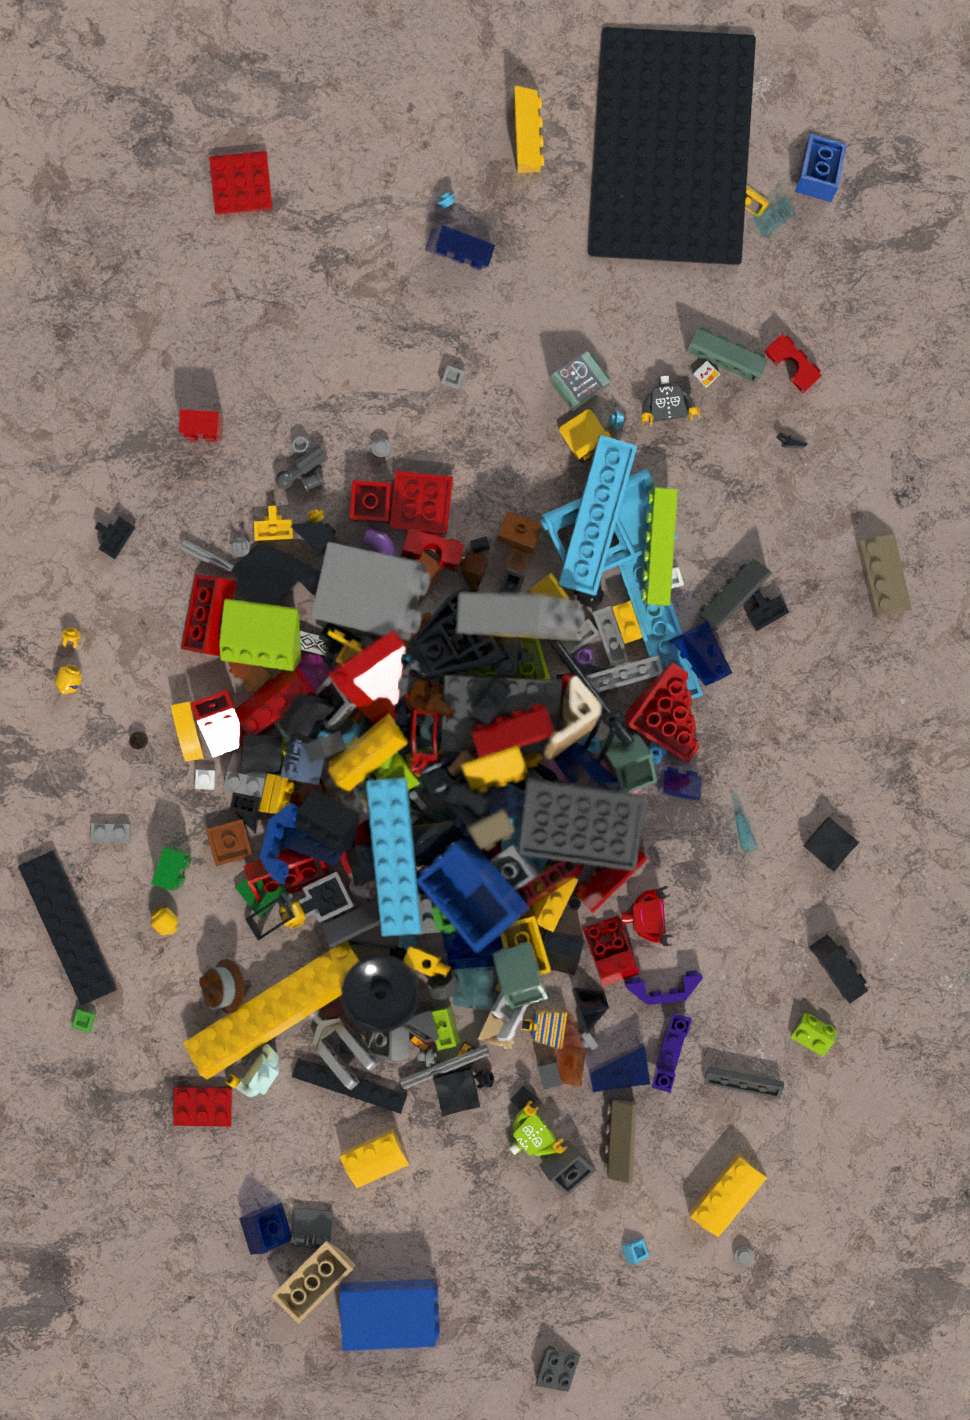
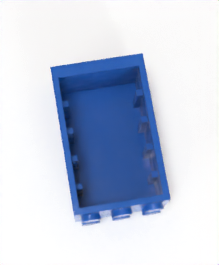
M469 837L465 840L461 838L456 843L451 844L444 854L439 855L433 860V864L427 866L419 873L421 877L417 880V883L473 950L478 953L530 908Z
M434 1279L342 1283L340 1289L342 1351L436 1347V1341L440 1340V1323H436V1321H439V1304H435V1302H438V1285H434Z

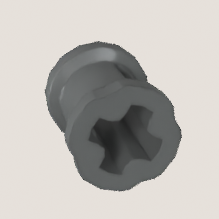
M318 469L313 474L300 477L307 493L314 487L325 485Z

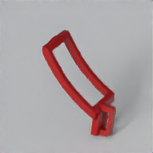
M413 708L411 753L412 760L414 761L409 769L416 775L422 772L427 762H437V711L433 714L422 712L416 708ZM417 713L433 715V755L416 753L415 728ZM419 760H421L422 762L420 763L418 768H416L415 766L417 765Z

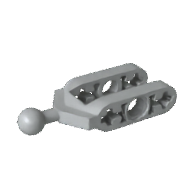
M319 1009L307 1016V1018L313 1019L318 1025L313 1045L316 1047L319 1055L348 1089L352 1090L359 1083V1079L334 1047L326 1040L334 1030H336L365 1068L372 1071L379 1065V1060L343 1018L323 1020L319 1015Z

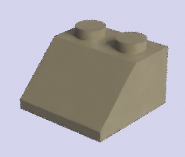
M505 810L469 828L479 848L484 847L485 850L495 846V841L500 838L505 841L513 837L512 832L515 831Z

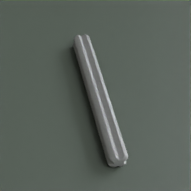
M483 1045L404 1077L400 1080V1084L403 1089H407L486 1057L490 1054L487 1045Z

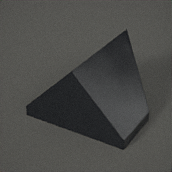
M234 792L230 810L234 811L241 819H244V823L256 834L262 798Z
M573 988L574 998L587 1035L609 1009V1005L604 991Z

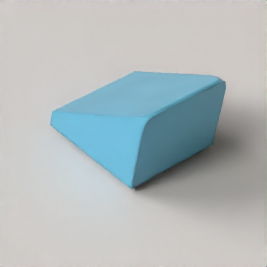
M644 1238L622 1246L628 1264H636L650 1256Z

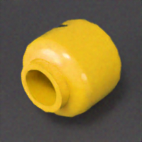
M73 665L60 667L54 679V684L58 687L57 690L62 694L76 692L83 678L80 673L81 671Z
M294 901L291 905V911L295 917L283 924L290 929L303 925L306 919L300 902ZM281 906L279 908V915L283 922L290 916L284 907Z
M159 907L151 914L150 925L160 935H172L178 929L179 918L168 907Z

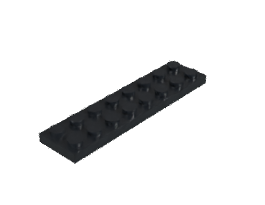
M52 850L19 865L18 868L80 1005L83 1006L116 991L115 983L55 851Z

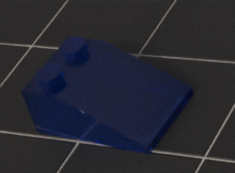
M667 767V770L662 769L659 793L701 801L702 777L697 776L698 772L686 770V774L678 773V768Z

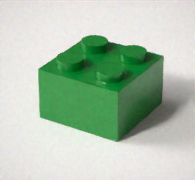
M171 845L165 846L151 884L170 891H175L182 887L186 878L183 875L184 871L189 869L192 861L190 857L191 852Z

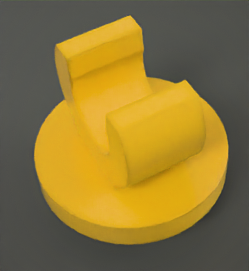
M66 628L61 632V637L64 639L63 646L66 647L68 641H72L74 643L73 647L76 648L81 633L75 628Z

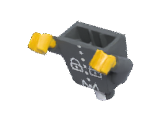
M670 376L658 377L660 388L652 389V392L647 394L642 404L641 425L644 424V421H649L650 426H652V422L687 418L688 413L690 421L693 420L692 415H698L701 418L700 409L696 407L690 395L684 389H681L680 385L671 386Z

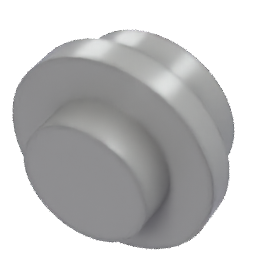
M297 436L292 440L291 448L294 453L304 455L310 450V441L305 436Z
M378 438L373 441L371 449L375 456L385 457L389 454L391 446L386 439Z
M743 1246L735 1251L734 1259L738 1265L748 1266L752 1263L754 1255L750 1248Z

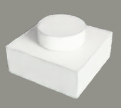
M196 770L195 789L215 790L216 771Z

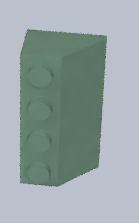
M706 328L696 329L686 353L708 361L751 382H758L768 360L764 358L762 353L757 351L752 353L747 351V347L742 344L736 343L734 345L729 343L728 338L720 335L716 337Z

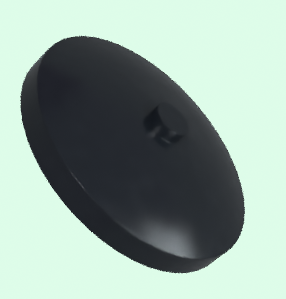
M375 954L359 960L350 968L343 981L341 996L344 1009L354 1023L372 1032H389L406 1024L414 1015L419 1003L420 989L415 973L404 961L391 955Z

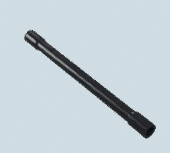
M546 639L574 677L577 676L601 704V710L606 714L612 712L561 642L556 639ZM616 716L609 718V720L616 719ZM620 722L617 723L615 734L622 744L627 747L634 739Z

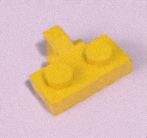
M268 506L269 516H264V521H254L255 541L294 539L293 529L291 528L293 519L282 520V515L277 514V506Z

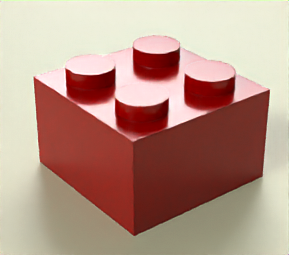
M180 409L179 433L187 441H198V438H202L205 442L216 443L217 439L222 440L223 416L217 411Z
M352 480L350 520L390 523L392 484Z

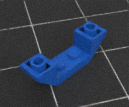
M288 804L268 820L259 857L271 878L281 884L285 883L289 865L276 858L279 855V846L284 834V827L295 828L297 812L300 808L294 804Z

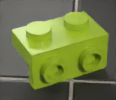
M804 1012L801 1021L791 1033L790 1038L824 1057L836 1040L837 1030L831 1025L818 1020L815 1016Z

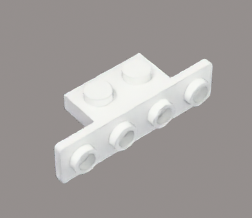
M502 991L491 1013L504 1022L496 1039L498 1041H509L515 1035V1029L523 1019V1014L529 1004L511 1009Z

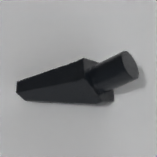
M782 432L776 437L782 442V447L804 448L808 445L807 442L792 435L786 436Z

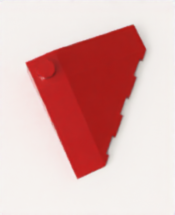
M395 630L337 665L329 673V677L337 688L374 724H377L387 714H390L394 721L397 719V713L394 710L395 703L399 702L400 688H397L398 678L401 679L403 663L400 662L401 654L405 653L406 645Z
M671 662L633 702L624 715V721L635 731L689 763L699 749L698 740H695L694 730H696L695 717L691 715L690 705H693L691 691L687 689L686 683L689 677L687 671Z

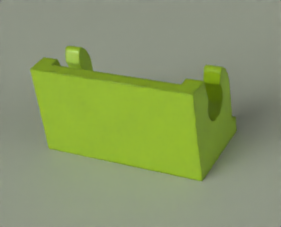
M452 1006L433 1010L431 1014L439 1036L438 1040H435L437 1049L442 1050L456 1047L461 1041Z

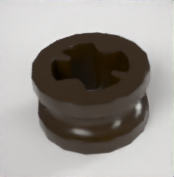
M142 732L133 733L129 738V744L134 749H142L148 743L147 736ZM137 735L139 738H143L141 746L134 743L135 736Z

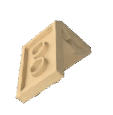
M577 676L570 679L562 696L565 730L561 733L556 732L550 737V743L546 745L547 749L543 755L547 761H550L591 732L600 716L601 704Z

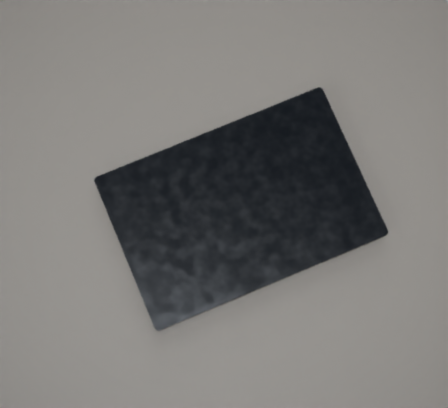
M616 27L603 28L588 255L590 257L725 265L741 264L756 37L754 35Z

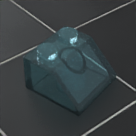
M455 967V974L459 978V987L454 994L453 1005L470 1009L491 1010L494 969Z

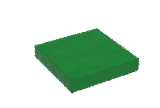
M247 878L235 886V889L254 912L277 899L281 894H288V891L281 883H279V888L275 892H266L261 879L255 882L262 901L258 903L247 882ZM271 905L270 907H268L267 909H265L264 911H262L261 913H259L257 916L260 917L264 912H266V911H267L269 908H271L273 905Z

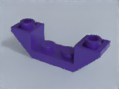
M697 970L686 971V975H682V991H680V988H671L666 993H661V990L650 991L649 995H646L645 981L640 980V977L629 978V982H625V987L647 1005L687 1000L701 982L703 976L701 973H697Z
M673 1013L657 1059L652 1088L671 1093L676 1076L675 1069L684 1039L688 1035L692 1018Z

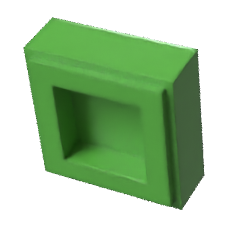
M77 1008L71 1027L90 1033L96 1013Z

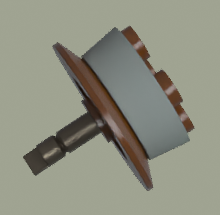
M229 959L221 960L216 967H208L199 979L205 1006L213 1010L220 1008L225 1013L236 1012L242 1005L244 988L252 987L250 980H243L239 967Z

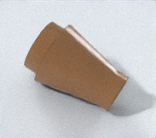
M470 750L461 751L454 762L448 767V770L455 777L464 771L462 765L477 759Z

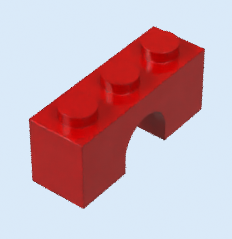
M781 334L763 353L775 366L784 360H790L795 363L797 371L790 381L803 394L822 376L820 374L821 370L817 365L811 364L807 360V355L801 349H796L794 341L788 335L784 336Z
M413 528L408 529L401 556L419 561L424 550L432 549L439 556V567L456 571L460 564L464 544L456 539H444L438 534H426L420 529Z

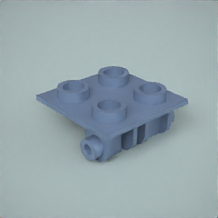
M296 739L289 740L281 777L319 785L325 758L310 762L303 745L305 743Z

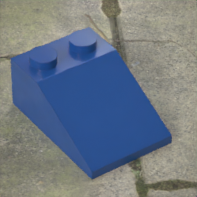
M810 134L798 174L795 192L832 202L839 187L847 144Z

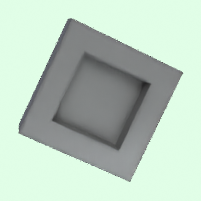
M447 365L441 385L459 391L465 371Z
M585 1029L580 1032L582 1036L580 1040L586 1048L590 1047L593 1051L598 1047V1043L590 1032L587 1035Z

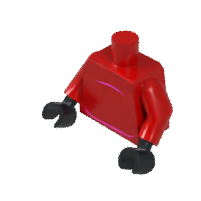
M668 886L646 890L632 903V912H621L622 924L633 923L634 931L637 932L638 936L649 942L659 943L663 946H672L673 944L667 942V938H672L673 935H663L666 934L663 899L670 896V894L665 895L663 890L667 889Z

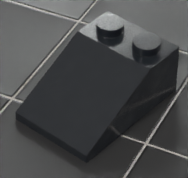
M454 821L411 826L415 867L433 863V860L439 855L444 854L451 844L456 843L461 838L463 840L467 839Z

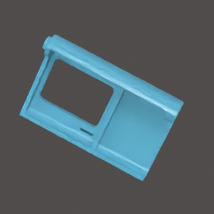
M647 469L637 472L628 478L614 529L619 544L608 550L603 572L644 554V550H647L645 532L646 530L648 531L649 523H646V514L650 509L647 496L654 486L652 477ZM582 497L541 515V527L544 531L547 530L562 564H564L567 553L557 531L575 523Z

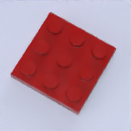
M267 151L209 157L215 215L273 210Z
M396 471L390 529L408 531V529L417 528L426 533L447 535L453 477Z

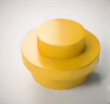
M313 509L307 514L308 518L306 521L310 523L319 522L324 518L323 510Z

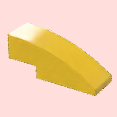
M191 701L171 705L185 762L204 758L197 720H195Z

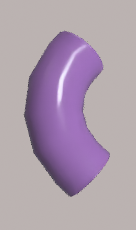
M369 525L363 543L373 547L376 553L396 557L394 544L388 535L380 529Z

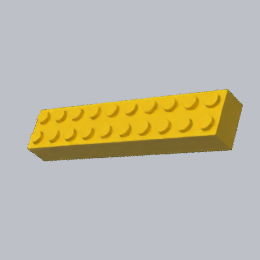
M347 940L340 943L243 1004L236 1012L229 1013L183 1042L200 1076L206 1079L211 1078L341 996L342 985L347 972L356 962L361 960L353 945Z

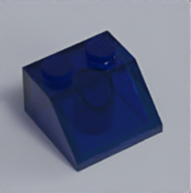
M282 1203L252 1211L239 1218L250 1255L265 1254L291 1241L292 1234Z

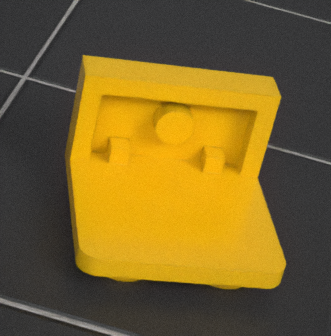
M590 409L585 410L559 428L560 434L578 461L582 458L585 461L594 455L593 451L596 449L599 435L612 438L608 431L605 432Z

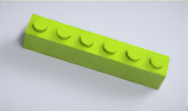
M652 488L651 492H648L647 502L650 503V509L646 514V523L649 524L648 531L646 530L645 532L647 550H644L643 555L646 569H643L642 580L645 581L644 589L641 590V600H643L645 605L670 606L678 489Z

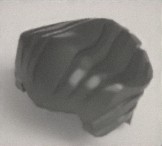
M450 968L447 977L440 974L429 976L426 987L430 996L434 999H449L457 992L459 978L454 970Z

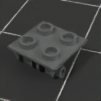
M295 1208L291 1246L318 1249L325 1241L330 1243L333 1211Z
M548 1346L545 1349L544 1359L541 1360L542 1365L539 1366L540 1371L538 1376H536L535 1386L569 1392L580 1355L555 1350V1347Z

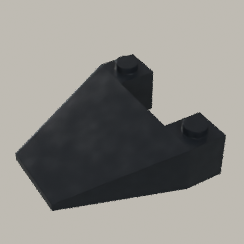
M260 541L234 566L248 602L276 606L299 582L313 596L317 593L320 574L313 567L263 541Z
M465 587L449 596L408 643L427 677L489 667L507 656L499 641L492 635L477 643L473 634L457 633L459 593H471Z

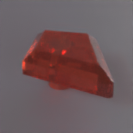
M341 996L320 1008L328 1020L339 1018L346 1012Z

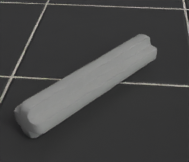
M186 540L181 544V550L228 574L232 572L233 564Z

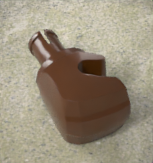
M420 678L414 682L408 699L411 706L430 714L437 711L448 720L455 715L456 709L443 702L444 695L441 693L439 685L431 688L430 681L426 678Z

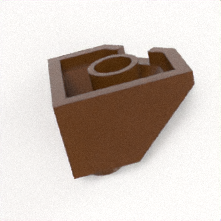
M467 551L466 555L462 554L459 565L462 566L461 572L471 593L477 594L489 557Z

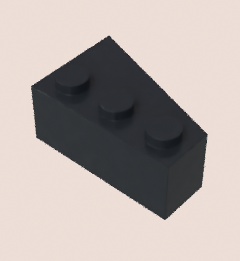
M828 934L808 947L849 1004L868 992L865 986L867 981L861 973H856L857 966L851 959L848 960L846 958L847 951L842 945L838 946Z

